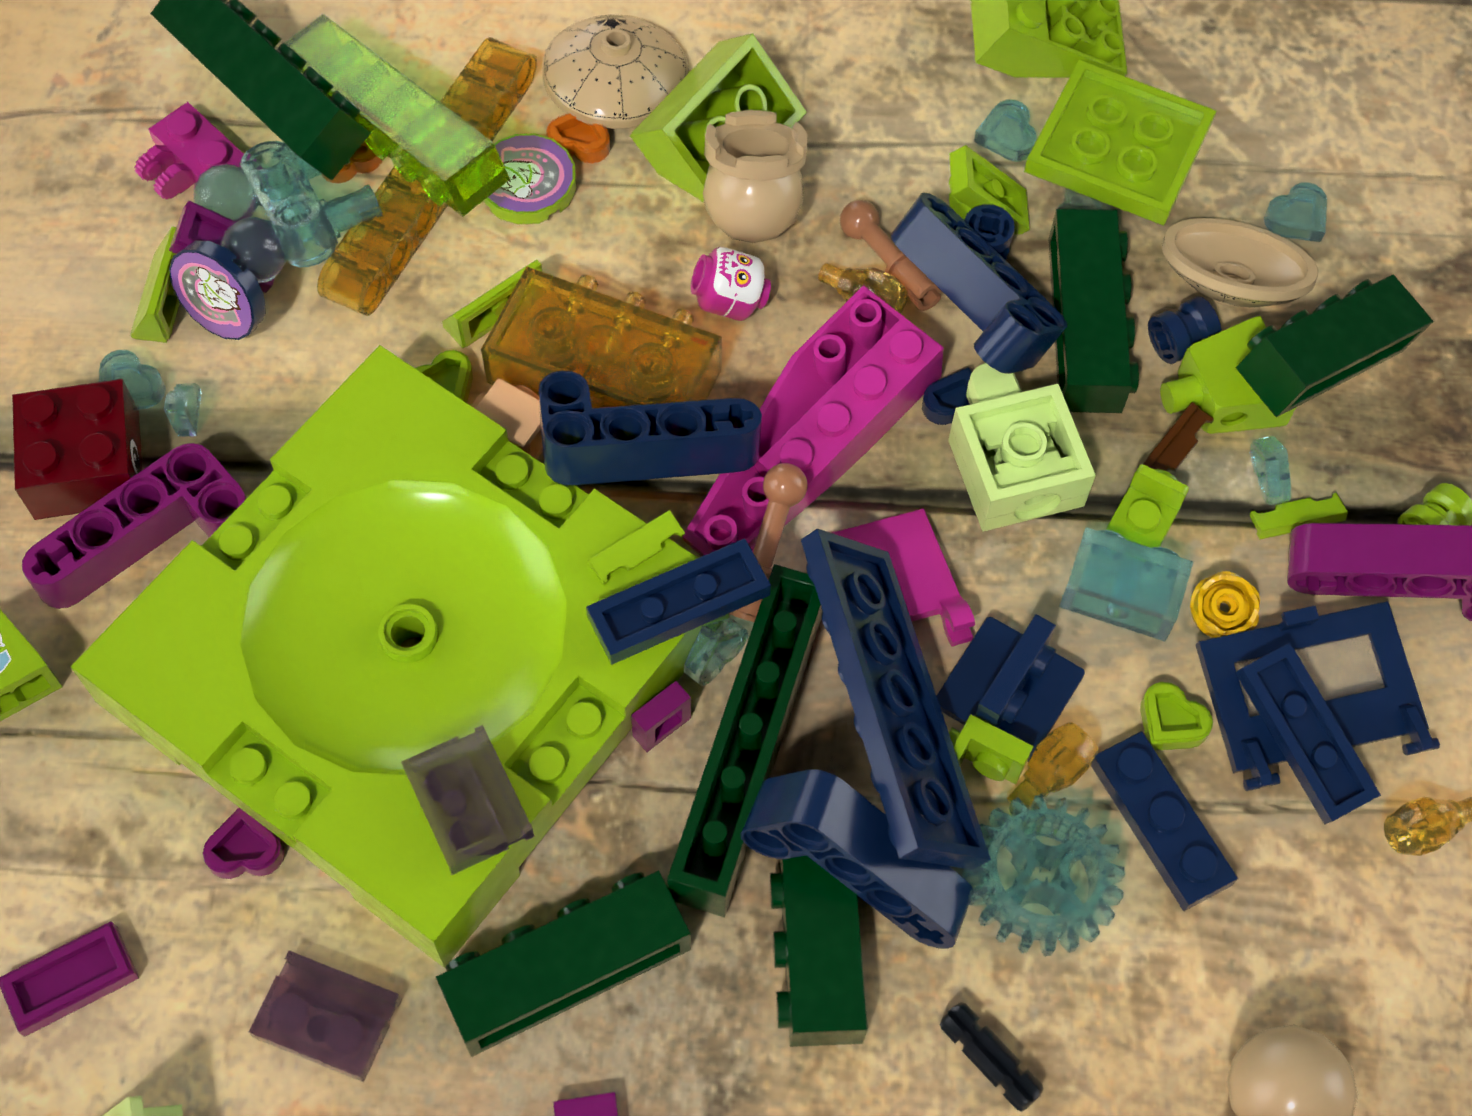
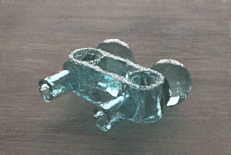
M266 141L253 146L243 154L241 163H239L240 167L227 163L210 167L200 174L194 186V203L236 221V223L227 228L220 244L237 256L233 262L239 266L242 272L247 267L252 271L258 283L269 282L280 274L287 261L289 264L297 267H310L322 263L334 253L338 244L337 239L341 237L340 232L376 216H382L379 203L369 184L363 186L364 188L328 202L324 199L319 200L310 184V179L322 175V173L302 160L284 142ZM258 207L265 219L253 217Z

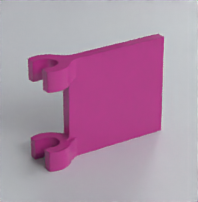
M924 508L832 532L833 534L889 552L911 621L939 614L941 615L944 631L951 647L973 640V635L969 628L975 626L972 610L957 589Z

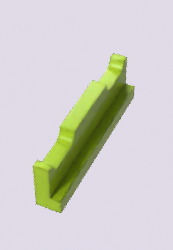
M1333 493L1332 498L1314 501L1309 497L1277 504L1274 511L1266 513L1251 511L1250 518L1257 529L1256 534L1259 540L1291 533L1292 529L1303 524L1346 521L1348 511L1338 494Z
M668 510L589 558L587 563L604 585L607 583V576L619 568H625L627 571H630L661 552V543L673 535L682 537L685 535V532L672 512Z

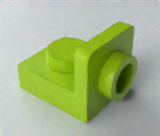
M1140 464L1125 496L1107 526L1103 538L1152 562L1179 513L1189 487L1179 482L1175 476L1167 471L1152 469Z
M970 714L962 731L953 727L949 731L959 765L966 758L973 762L974 768L979 773L995 781L1006 779L1016 784L1034 747Z

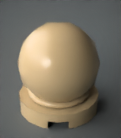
M746 110L726 114L725 124L714 127L712 124H709L707 126L704 156L710 166L703 189L705 208L715 225L731 239L750 243L775 239L795 223L804 194L802 175L799 169L806 163L808 134L798 122L790 128L776 123L777 113Z
M1297 1025L1268 1028L1247 1039L1232 1059L1227 1080L1231 1108L1237 1116H1353L1358 1096L1353 1070L1339 1048L1324 1035Z

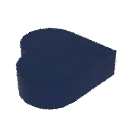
M969 367L940 379L927 387L923 396L922 411L929 421L940 425L950 424L953 421L955 408L969 405L966 397L972 373Z

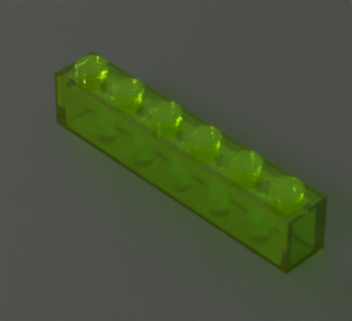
M322 14L285 42L307 61V64L302 69L304 72L311 66L334 86L328 93L330 96L337 90L361 110L355 119L371 132L365 142L372 152L381 160L389 157L398 172L409 183L415 180L420 182L429 198L439 207L446 203L464 217L510 180L499 153L491 140L326 15Z

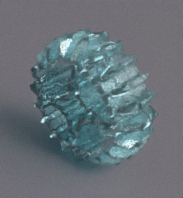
M1042 793L1034 797L1031 810L1027 808L1019 797L1011 801L1009 814L998 807L994 809L989 816L991 826L979 824L991 860L973 870L964 869L962 874L964 879L971 885L976 886L970 891L969 905H987L978 919L981 926L990 925L997 920L1001 924L996 936L999 942L1008 940L1011 932L1021 936L1018 943V950L1021 953H1027L1033 941L1038 940L1043 955L1045 957L1051 956L1056 949L1057 939L1068 953L1076 951L1079 946V936L1088 942L1096 940L1100 934L1098 924L1109 926L1115 917V913L1110 906L1119 905L1123 899V890L1114 884L1121 882L1124 878L1125 867L1110 863L1116 859L1120 852L1119 844H1101V840L1105 837L1108 829L1106 824H1099L1091 829L1085 824L1090 815L1088 807L1079 810L1076 817L1066 813L1068 808L1066 797L1060 798L1054 809L1047 808V803ZM1035 836L1049 837L1062 844L1049 846L1041 843ZM1004 847L1012 854L1011 863L1018 872V877L1015 878L1012 887L1006 891L1001 884L997 871V855ZM1079 859L1086 870L1089 883L1088 898L1084 904L1076 896L1077 887L1069 875L1075 862ZM1059 865L1051 883L1048 882L1046 877L1044 882L1036 878L1028 884L1036 867H1039V872H1041L1042 868L1051 871ZM1029 903H1039L1046 906L1054 915L1037 914L1023 908V906Z

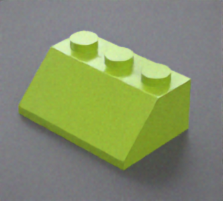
M752 33L719 41L629 136L660 176L704 202L703 189L710 166L704 156L705 134L709 124L718 127L725 124V117L728 113L756 110L777 113L776 123L792 128L807 112Z

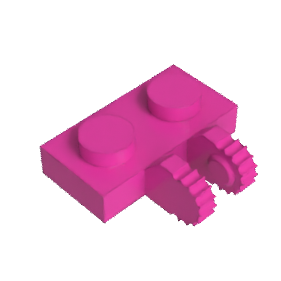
M188 101L148 128L151 138L156 145L148 149L147 153H143L141 157H138L139 159L135 162L136 165L134 166L136 168L135 172L143 180L148 182L157 178L153 185L155 187L154 190L162 199L165 198L166 200L168 198L172 199L174 196L176 197L178 193H182L195 183L215 199L253 172L249 158Z

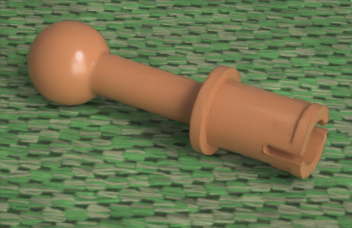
M855 200L848 203L840 215V225L843 232L853 239L865 240L887 265L884 273L885 279L891 285H898L918 310L925 311L934 307L939 302L942 291L898 249L889 236L879 227L880 216L876 207L865 200Z
M780 463L773 466L766 473L763 480V490L769 501L753 554L768 581L789 509L798 504L807 492L808 485L805 474L799 467L790 463ZM762 599L729 614L755 622Z

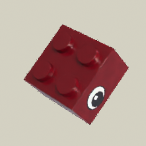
M123 379L12 394L15 491L34 520L79 514L142 471L139 410Z

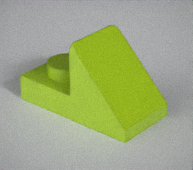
M967 145L949 153L951 173L949 178L951 190L949 206L963 220L974 207L983 204L996 205L1011 215L1014 220V234H1023L1030 230L1027 191L1024 187Z

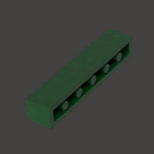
M160 0L150 12L164 28L296 155L331 181L371 134L355 119L361 110L337 90L330 96L328 93L334 86L311 66L304 72L302 69L307 64V61L285 42L278 48L277 44L282 38L259 19L252 24L257 15L239 0Z
M774 564L769 578V583L771 584L770 596L763 598L667 878V887L676 903L724 918L748 848L741 839V832L763 781L771 777L823 613L815 585L808 574Z

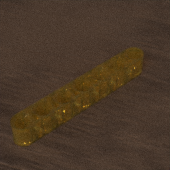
M492 37L486 38L481 43L324 264L317 284L320 296L364 316L374 313L528 91L537 68L535 55Z

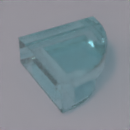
M196 383L176 384V387H174L175 391H170L166 395L164 411L178 437L197 436L202 390Z

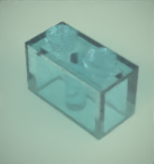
M1086 527L1078 546L1059 607L1166 642L1178 618L1194 561L1181 558L1177 553L1167 548H1150L1128 541L1114 531H1097Z

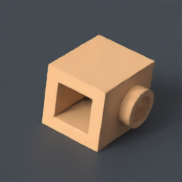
M498 378L487 394L484 392L480 393L471 406L505 428L508 440L535 459H538L543 452L539 396L525 386L517 385L514 387Z

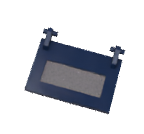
M1388 601L1320 616L1316 606L1291 610L1281 614L1283 621L1278 625L1203 640L1195 644L1232 772L1234 774L1248 770L1251 771L1252 778L1243 780L1245 791L1280 784L1279 774H1271L1268 766L1284 763L1287 760L1235 672L1288 643H1291L1352 747L1409 735L1412 743L1402 745L1403 753L1406 756L1440 748L1438 738H1432L1428 731L1429 726Z

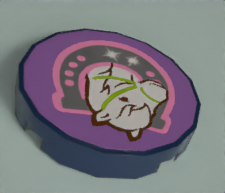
M194 241L173 256L169 267L171 285L179 302L192 319L208 332L231 340H240L246 337L258 327V324L263 321L266 314L265 298L257 278L248 267L242 272L239 266L233 262L237 256L229 249L211 241Z

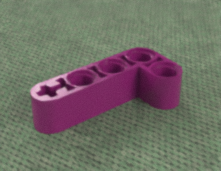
M195 443L182 444L34 544L26 552L22 560V570L45 604L57 609L69 608L79 603L195 521L204 533L210 537L228 519V517L217 519V517L225 511L236 510L247 498L241 486L208 449ZM196 474H203L197 480L186 482L190 477ZM158 505L153 511L140 514L145 508ZM111 537L107 543L95 546L99 540Z
M1309 523L1299 525L1292 529L1290 534L1287 584L1297 592L1311 595L1462 599V614L1466 619L1472 621V526Z

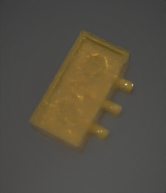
M530 267L525 268L481 348L487 383L493 385L499 378L514 387L517 385L525 386L539 396V385L545 376L557 371H572L586 379L589 386L592 408L707 400L722 368V336L697 327L694 329V326H691L694 316L689 311L677 309L673 317L669 318L644 309L646 299L638 292H629L624 301L597 292L598 281L590 275H581L575 284Z

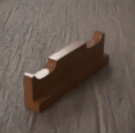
M1192 402L1143 465L1152 469L1176 471L1197 445L1198 440L1195 438V435L1205 423L1212 424L1214 418L1199 409Z

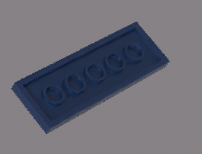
M817 528L801 539L808 562L806 569L809 578L815 585L822 607L823 625L831 636L839 662V676L849 694L855 714L854 725L863 740L871 765V780L875 789L880 794L889 823V838L901 859L973 870L990 861L991 858L889 552Z

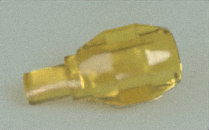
M825 263L819 271L818 280L836 288L838 294L842 295L846 302L864 285L900 314L906 305L907 290L895 276L875 267L847 268L843 270L832 264Z
M1073 722L1052 730L1035 748L1027 765L1028 770L1023 774L1025 779L1006 797V800L1015 810L1023 814L1041 795L1046 798L1051 792L1055 793L1073 785L1089 769L1099 751L1098 745L1081 727Z
M1421 797L1406 802L1388 815L1385 820L1384 834L1387 842L1396 852L1405 855L1422 856L1438 850L1448 841L1452 840L1460 830H1463L1466 823L1472 822V797L1458 802L1431 797Z

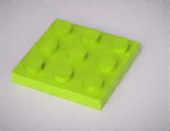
M1079 59L1027 158L1024 172L1164 226L1207 136L1217 110Z

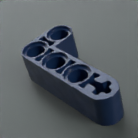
M924 192L920 194L891 233V239L898 249L983 331L975 341L974 349L980 358L995 370L1004 374H1011L1033 368L1067 328V322L1061 313L949 205L938 197Z
M557 371L545 376L540 382V429L545 470L554 482L562 485L735 473L750 469L759 459L762 414L759 407L751 401L741 398L592 408L588 383L580 374L572 371Z
M813 769L772 777L763 781L741 832V839L749 848L766 857L775 859H788L807 855L918 942L939 949L952 948L956 943L973 894L972 885L950 866L899 858L897 849L893 846L888 835L889 823L886 814L836 775Z

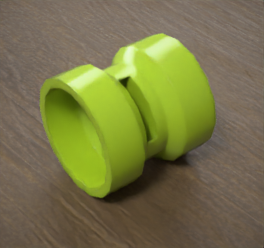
M1441 483L1425 495L1422 505L1416 504L1406 510L1399 517L1398 524L1472 526V500L1463 490L1453 484Z

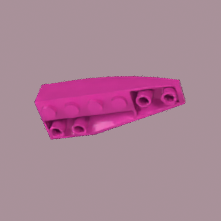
M863 285L791 356L760 407L762 419L758 461L746 471L719 474L685 530V535L682 536L683 541L699 555L705 556L745 538L753 552L769 501L763 490V480L766 473L777 464L790 463L799 467L806 476L807 492L798 504L790 507L785 525H787L868 452L924 395L929 385L941 378L944 347Z

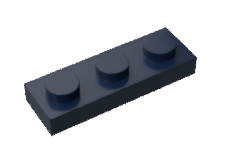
M744 538L587 606V617L611 665L770 596L771 584Z
M1291 643L1235 672L1324 825L1335 821L1381 795Z
M1142 731L1093 756L1090 762L1092 769L1183 911L1234 885L1238 877Z

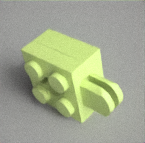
M987 363L978 366L970 375L966 391L969 405L955 408L948 441L982 532L1084 507L1096 475L1059 384L1022 392L1014 373L1004 374L990 367Z

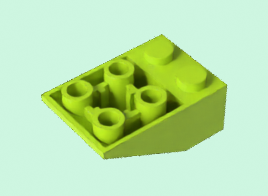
M971 0L975 63L1015 78H1070L1080 59L1123 76L1128 74L1119 0Z

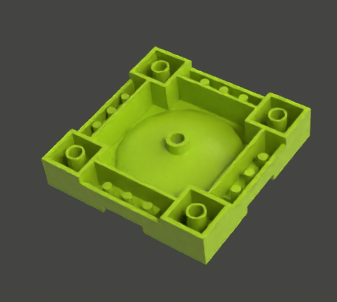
M379 345L270 458L274 469L273 472L205 543L200 546L192 540L70 667L96 703L179 766L183 764L350 891L357 902L445 968L520 876L519 866L632 729L631 715L672 683L680 679L727 621L729 614L611 665L587 617L586 607L698 559V557L668 538L661 543V552L630 571H627L625 568H619L607 576V583L603 585L594 570L588 565V559L647 523L595 488L590 494H587L576 485H562L554 482L547 475L543 463L508 440L505 428ZM412 637L422 638L421 642L416 646L409 648L400 646L406 639Z

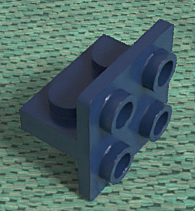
M1035 614L1023 634L993 617H987L940 689L937 699L942 713L963 725L966 724L970 714L1034 746L1028 762H1031L1082 681L1085 671L1078 665L1056 654V649L1049 646L1056 625Z

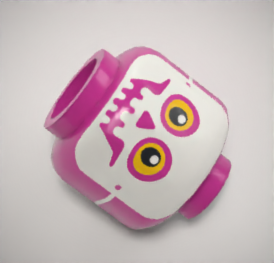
M717 247L708 256L702 255L696 263L691 279V294L697 295L698 305L703 311L737 321L746 320L756 308L762 309L767 303L771 290V281L765 278V269L761 259L726 247Z

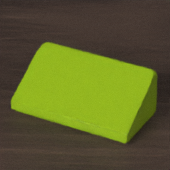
M171 227L153 256L130 333L133 339L167 343V340L170 339L180 304L171 285L169 272L173 256L176 255V253L169 251L176 227Z
M536 259L442 321L443 327L462 348L469 346L544 296L545 289L541 263Z

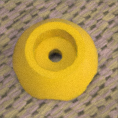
M1230 571L1218 572L1201 580L1195 587L1190 602L1191 616L1199 630L1212 639L1254 630L1259 622L1260 596L1257 589L1244 578ZM1221 603L1228 605V612L1221 611Z

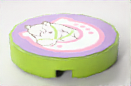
M515 134L497 141L484 152L477 165L478 194L482 202L484 201L490 207V212L499 219L514 224H538L549 220V215L555 213L558 209H560L561 213L569 206L576 192L575 163L568 150L552 138L538 134Z

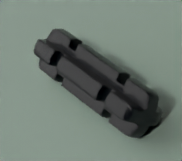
M960 1002L943 1016L940 1022L941 1029L954 1043L960 1041L964 1045L961 1051L995 1087L1001 1085L1005 1089L1003 1096L1016 1110L1021 1112L1026 1110L1041 1096L1044 1090L1043 1085L1029 1070L1023 1072L1018 1067L1021 1061L987 1025L981 1028L978 1024L980 1018L966 1003Z

